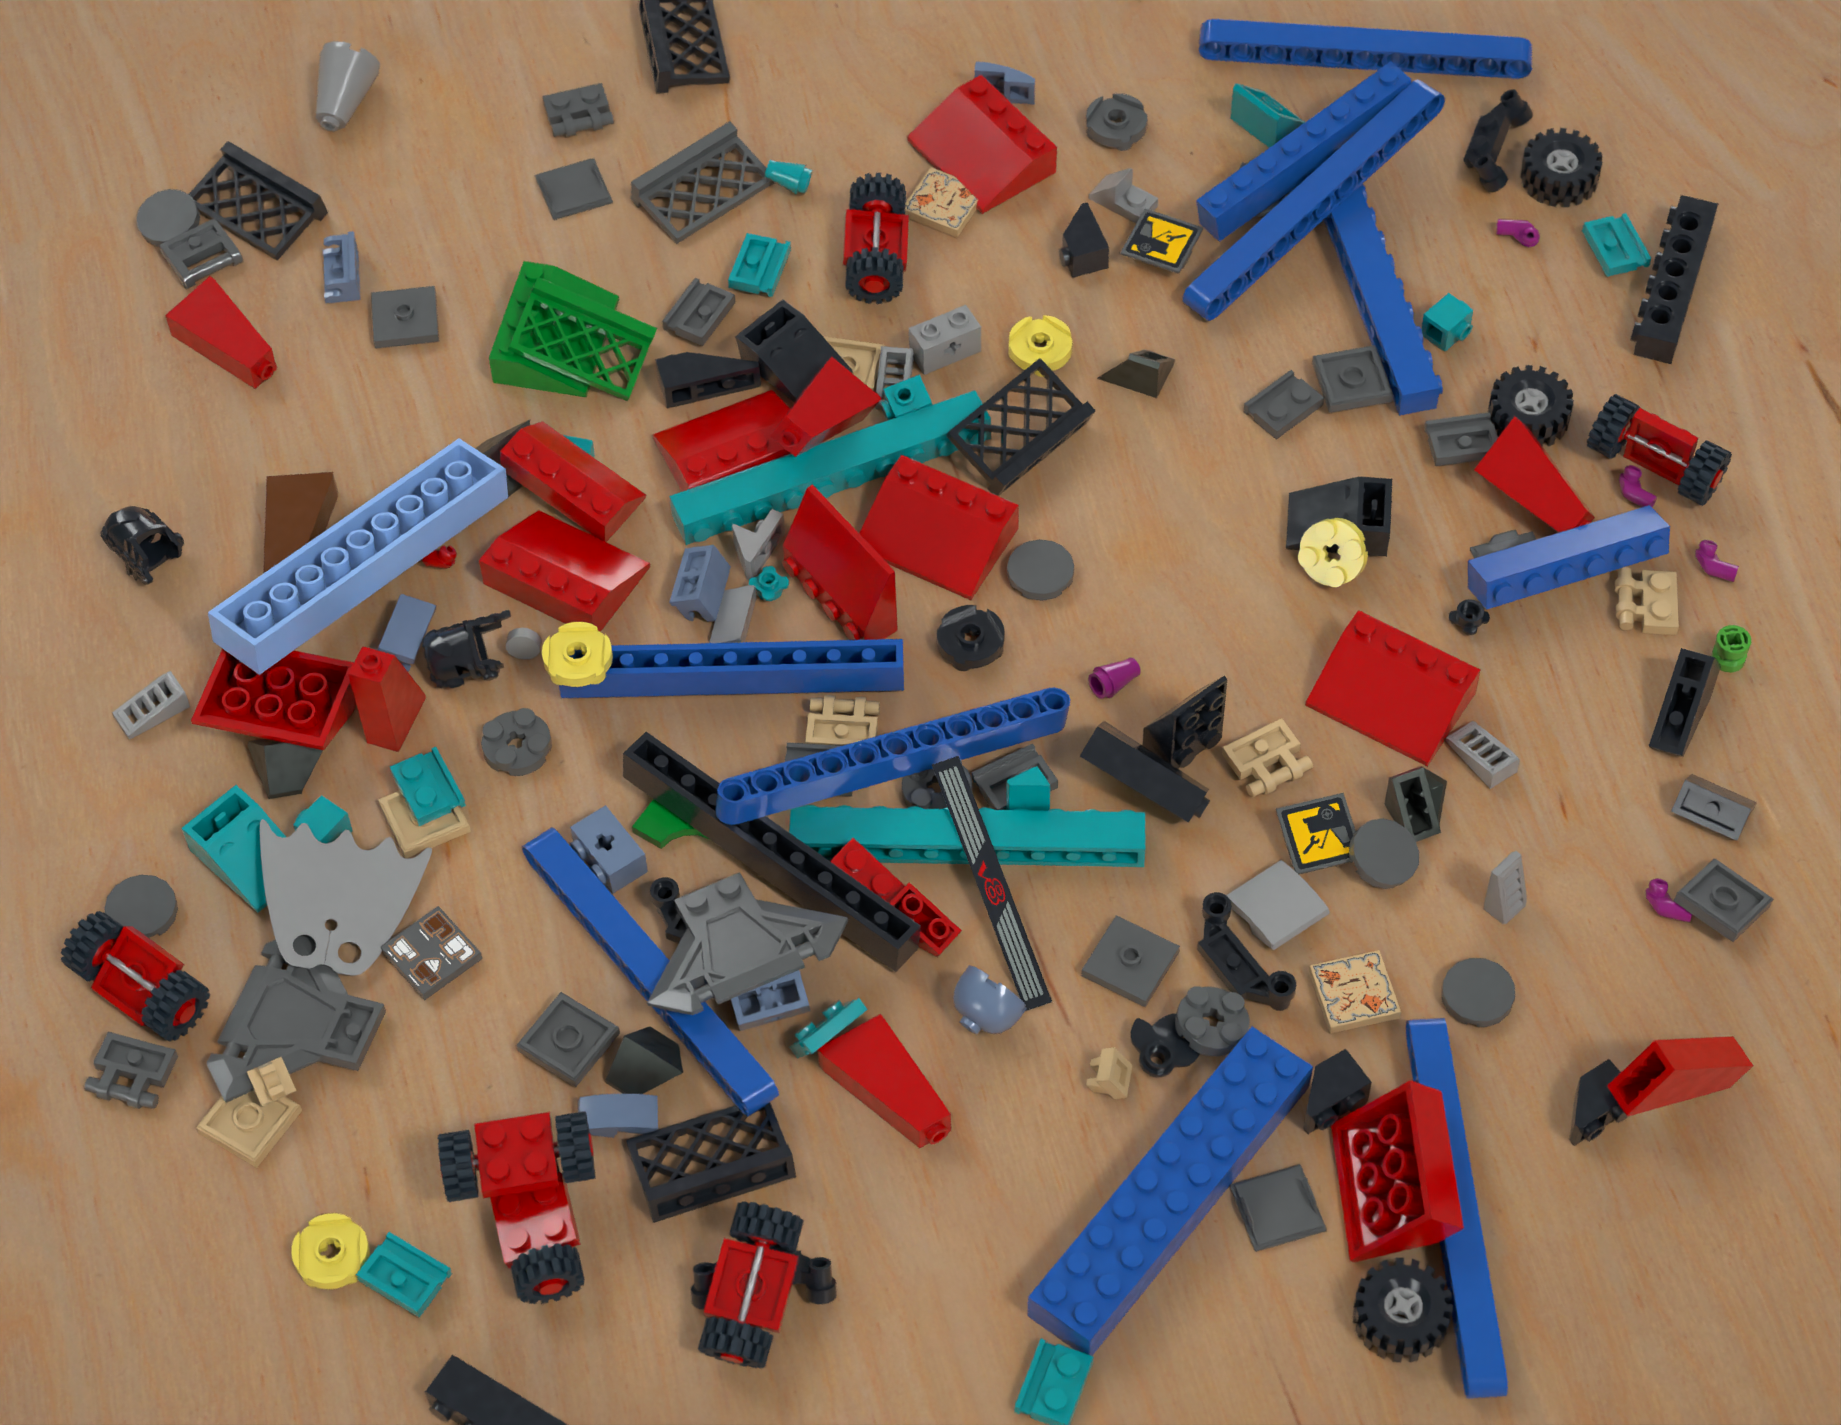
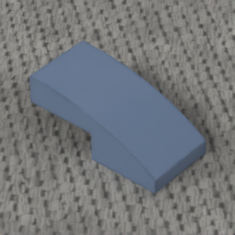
M976 61L975 78L982 75L1000 93H1003L1004 97L1011 103H1035V78L1010 67Z
M602 1094L580 1097L578 1099V1112L586 1111L589 1132L593 1136L614 1138L618 1131L647 1134L658 1130L657 1095Z

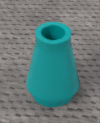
M770 159L764 177L773 180L795 194L798 192L805 194L813 170L806 168V164L779 162Z

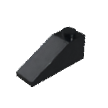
M692 352L672 354L655 359L658 381L667 409L761 387L760 368L757 361Z
M1681 648L1649 744L1650 748L1684 757L1711 699L1721 666L1715 657Z

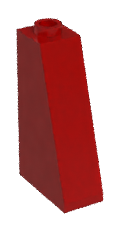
M211 276L207 277L165 315L171 336L254 389L265 380H268L274 371L277 370L272 348Z
M831 356L789 409L770 437L796 457L863 421L880 402L882 397Z
M1515 416L1474 469L1479 475L1558 533L1589 524L1595 518L1530 429Z
M362 646L348 676L366 741L368 744L399 752L426 699V695L395 655Z
M881 1013L818 1049L819 1066L827 1075L918 1148H922L929 1143L936 1144L942 1141L951 1131V1113Z
M1734 1036L1654 1040L1607 1087L1626 1116H1632L1729 1089L1754 1065Z

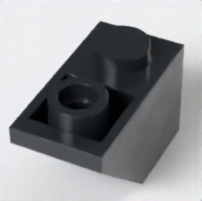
M1347 1049L1340 1051L1315 1066L1304 1123V1130L1307 1134L1318 1128L1320 1130L1329 1128L1337 1121L1340 1115L1347 1111L1354 1112L1366 1105L1369 1100L1372 1082Z
M1610 1059L1582 1075L1579 1079L1574 1097L1569 1140L1574 1146L1584 1139L1588 1142L1594 1140L1604 1131L1605 1126L1614 1120L1619 1123L1629 1117L1626 1116L1607 1087L1621 1073Z

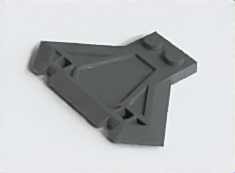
M740 872L674 900L676 909L687 930L647 1001V1005L695 1015L704 1011L701 1003L714 998L717 1004L723 1003L805 968L802 960L815 955L818 961L824 960L831 956L848 923V917L757 900Z
M300 935L294 939L293 949L299 955L308 956L315 951L316 942L311 936ZM276 940L270 941L265 944L261 952L262 956L269 958L267 965L254 966L218 1039V1044L226 1046L223 1054L211 1053L206 1063L225 1103L254 1091L247 1071L279 1057H282L289 1075L317 1062L359 1071L386 1013L384 1004L348 995L338 974L331 967L326 966L325 963L310 969L288 964L282 957ZM283 964L288 965L286 970L281 969ZM240 1051L245 1052L243 1059L238 1058Z

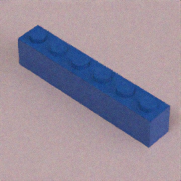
M1648 505L1468 560V589L1487 610L1669 554L1670 526Z

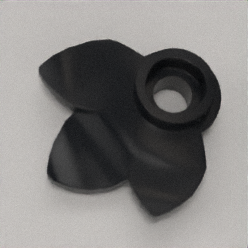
M1175 1013L1159 1019L1153 1026L1143 1019L1137 1018L1131 1028L1130 1038L1134 1047L1140 1052V1066L1150 1076L1165 1077L1173 1071L1174 1067H1188L1200 1056V1053L1189 1047L1190 1042L1183 1038V1034L1180 1037L1177 1033ZM1158 1057L1162 1060L1163 1064H1156L1151 1058Z

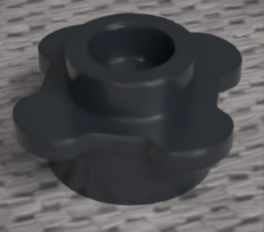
M1472 599L1460 602L1457 610L1449 613V621L1452 624L1459 625L1467 635L1476 634L1477 628L1482 624H1487L1490 619L1489 613L1484 611L1481 603Z

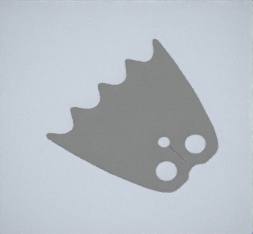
M262 819L260 821V847L265 895L275 940L284 960L292 966L308 969L316 965H324L325 963L326 966L331 967L336 973L357 976L365 972L382 952L381 946L390 940L401 922L424 874L432 853L431 847L426 848L414 858L405 859L400 856L391 837L386 838L379 846L372 850H363L356 845L349 830L343 831L335 841L325 844L319 842L314 837L306 823H302L289 837L281 838L276 836L268 823ZM333 919L337 922L338 926L334 931H329L325 928L327 920ZM300 935L311 936L316 942L315 951L308 956L297 954L293 949L294 939ZM352 942L358 945L361 950L360 958L354 963L343 962L338 956V949L342 944Z

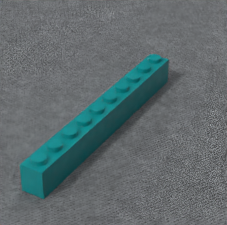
M974 390L821 443L796 457L789 454L671 495L669 497L672 517L685 544L688 545L694 542L705 541L711 536L726 531H732L733 524L743 526L757 520H765L771 509L783 512L799 508L807 487L812 484L825 498H828L834 493L859 487L863 483L880 477H886L901 455L922 464L940 456H948L958 449L946 437L947 433L983 403ZM986 411L984 413V424L991 425V418ZM979 418L976 419L973 423H978ZM964 429L959 433V436L967 444L978 445V430ZM984 431V441L991 439V432Z
M803 805L792 808L790 811L789 833L829 861L854 838L880 863L969 864L948 807L943 809H923L917 806L908 808H887L885 806L853 808L847 805L837 807ZM979 808L1000 865L1144 867L1145 812H1135L1132 810L1100 812L1095 809L1085 811H1064L1062 809L1030 811L1025 808L1014 810Z

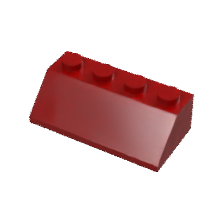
M543 421L521 428L500 451L501 466L506 468V474L587 532L605 542L614 535L646 499L645 493Z

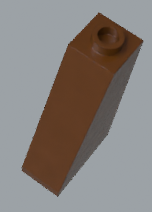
M333 472L267 476L263 574L326 530L338 498V489Z

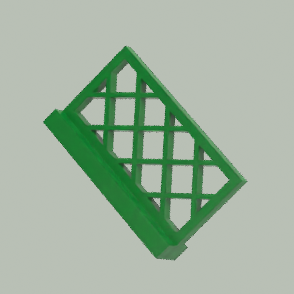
M537 277L508 351L628 401L657 328ZM533 304L546 309L550 319L536 323L530 312ZM570 319L576 322L580 332L566 336L560 322ZM526 321H528L530 326L524 327ZM553 324L560 339L545 343L539 329ZM533 331L539 346L530 349L518 344L521 335ZM596 332L605 334L610 344L596 349L590 334ZM583 337L590 352L575 356L569 342ZM563 344L569 359L560 362L552 358L549 349ZM630 345L639 349L638 358L626 362L620 347ZM613 350L619 365L606 369L599 355ZM593 357L599 372L590 375L583 372L579 362ZM634 366L633 371L631 373L629 367ZM623 370L628 380L626 389L614 385L609 374Z

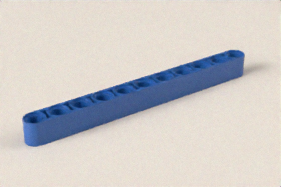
M1209 19L1204 21L1200 27L1199 54L1205 59L1215 61L1379 70L1391 61L1403 72L1511 79L1527 77L1532 71V44L1526 38L1225 19Z
M1414 80L1197 277L1185 290L1183 303L1206 320L1211 321L1218 317L1441 112L1445 103L1444 95L1421 80Z
M1047 688L727 778L718 786L716 816L725 824H740L933 768L932 764L959 756L960 760H964L1058 733L1063 730L1066 724L1071 701L1070 696L1060 688Z
M549 828L523 845L522 851L532 868L645 1000L648 1001L670 960L555 828ZM706 1002L701 1003L704 1011L695 1015L652 1007L747 1117L751 1116L779 1096L778 1088L769 1074Z
M1445 1018L1407 1020L1406 1041L1413 1081L1442 1091L1464 1226L1463 1230L1439 1241L1447 1290L1450 1289L1452 1295L1450 1303L1453 1305L1452 1321L1464 1393L1467 1399L1504 1397L1508 1393L1507 1372Z

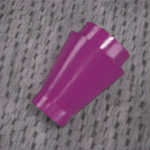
M1130 657L1123 661L1095 667L1093 673L1088 677L1089 686L1098 698H1112L1131 680L1140 675V666L1134 658Z

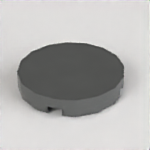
M168 189L159 191L145 200L140 206L136 217L137 226L147 242L160 247V244L197 227L200 222V213L197 204L189 194L181 190Z
M1041 539L1028 541L1017 547L1010 555L1007 576L1013 589L1015 590L1016 588L1022 592V596L1028 599L1040 601L1054 599L1060 596L1062 591L1067 587L1069 588L1072 584L1074 562L1071 554L1063 546L1053 541Z
M1384 818L1370 820L1354 833L1350 841L1349 857L1351 863L1354 861L1358 869L1356 872L1361 879L1374 887L1390 889L1408 881L1419 866V850L1415 839L1405 827L1396 821Z
M137 875L125 879L113 888L107 896L104 909L107 915L122 926H133L150 939V937L156 934L162 935L170 928L176 919L178 905L173 889L165 880L153 875Z
M1469 958L1457 962L1448 970L1442 984V1001L1447 1012L1458 1022L1466 1025L1467 1023L1477 1024V1027H1489L1500 1023L1509 1015L1515 1001V984L1510 974L1498 963L1485 958Z

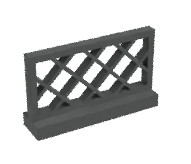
M730 121L631 181V200L637 207L643 206L676 244L775 183L773 180L764 177L766 167L737 136L738 129ZM736 148L743 156V162L725 160V154ZM706 166L719 167L718 178L700 175L701 169ZM723 168L741 170L740 181L722 178ZM745 171L759 173L763 179L757 183L744 181ZM682 181L694 182V193L676 191V185ZM699 183L716 185V195L698 194ZM720 187L738 188V195L733 198L720 197ZM657 196L670 198L669 208L655 207L651 200ZM674 198L692 201L691 211L673 209ZM696 201L714 204L713 210L709 213L694 212ZM671 217L689 219V225L677 231L670 223Z

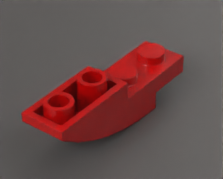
M854 838L830 861L921 926L919 947L938 957L962 931L910 882L905 886Z

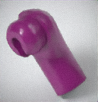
M1497 219L1496 235H1512L1526 247H1533L1539 242L1540 234L1529 221Z
M1634 465L1626 466L1624 473H1621L1619 477L1622 495L1640 507L1648 505L1653 507L1657 496L1641 488L1639 480L1642 475L1641 470Z
M1702 540L1699 543V548L1696 549L1695 556L1703 571L1708 575L1734 582L1739 566L1720 561L1716 554L1717 544L1711 540Z
M1658 878L1651 880L1649 888L1646 889V899L1656 913L1662 917L1690 922L1692 914L1674 902L1667 893L1668 883Z

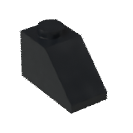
M1088 202L1082 203L1063 233L1062 248H1059L1061 264L1063 267H1068L1073 278L1109 268V246Z

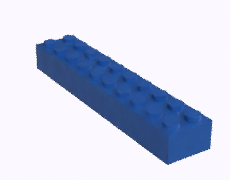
M1252 1026L1028 1296L1027 1316L1074 1350L1093 1356L1228 1189L1230 1184L1237 1178L1308 1090L1313 1066Z

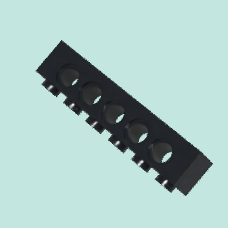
M1681 195L1678 206H1671L1666 222L1667 225H1671V229L1663 230L1659 247L1664 248L1663 253H1656L1652 270L1657 271L1656 276H1649L1645 294H1649L1650 297L1649 299H1642L1638 317L1643 318L1642 323L1635 322L1630 341L1636 342L1633 355L1672 364L1713 227L1718 203Z

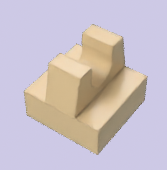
M1115 1047L1102 1049L1101 1056L1091 1059L1090 1067L1098 1073L1097 1077L1087 1079L1086 1086L1094 1093L1109 1094L1113 1099L1127 1098L1133 1065Z
M282 1057L247 1071L261 1106L296 1091Z

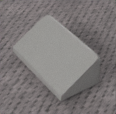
M754 585L724 590L709 643L745 642L757 599L756 587Z

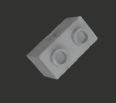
M964 305L910 327L909 348L914 350V360L923 374L926 375L981 352V326L967 305Z

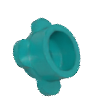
M766 566L757 577L750 578L749 585L756 587V593L759 598L765 601H773L782 595L783 589L788 588L789 580L787 577H781L776 573L775 567Z

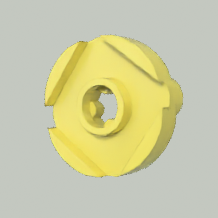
M1043 315V319L1032 320V316L1026 317L1017 322L1010 331L1008 355L1016 365L1024 370L1039 358L1052 371L1057 370L1068 362L1072 354L1073 341L1070 329L1064 322L1052 316ZM1034 342H1047L1045 347H1036ZM1038 370L1034 372L1035 375L1043 377Z
M1333 518L1322 520L1313 524L1304 533L1300 543L1298 561L1304 567L1307 574L1318 583L1331 587L1341 586L1359 576L1366 566L1368 551L1366 552L1364 535L1355 524L1346 519ZM1338 545L1339 549L1337 552L1341 555L1340 559H1330L1326 551L1327 546Z
M571 622L559 627V632L554 634L551 639L550 635L547 637L542 647V657L545 670L550 675L554 684L582 687L603 682L606 672L612 664L613 653L610 639L606 634L604 636L603 633L599 632L597 626L587 622ZM575 650H581L582 654L585 655L579 659L569 657V655H574Z
M323 1214L308 1222L309 1226L301 1234L298 1232L295 1236L291 1251L295 1268L305 1284L320 1289H336L347 1284L356 1283L358 1281L356 1274L370 1255L369 1242L365 1231L361 1226L359 1227L358 1224L352 1222L351 1218L343 1214ZM330 1244H335L336 1249L340 1250L339 1254L333 1258L321 1255V1252L327 1251Z

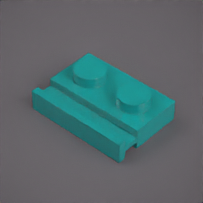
M1623 213L1619 218L1610 216L1584 222L1582 232L1607 277L1635 271L1639 266H1644L1645 268L1650 266L1652 258L1627 213Z
M747 233L728 278L729 288L755 294L765 292L768 293V296L773 297L791 252V242L779 243L774 238Z
M437 747L431 748L432 752L425 755L420 753L390 766L391 774L419 826L451 813V809L460 806L462 808L466 806L464 797Z
M860 998L843 1004L838 1000L822 1012L825 1018L816 1026L813 1022H810L797 1031L794 1035L798 1040L790 1045L789 1048L797 1058L813 1054L868 1009Z
M388 1232L385 1241L381 1246H377L356 1276L362 1284L420 1318L442 1289L441 1285L446 1278H450L452 1272L450 1267Z
M1041 1338L1014 1406V1413L1027 1414L1032 1419L1049 1425H1070L1093 1365L1094 1356L1059 1344L1055 1346Z

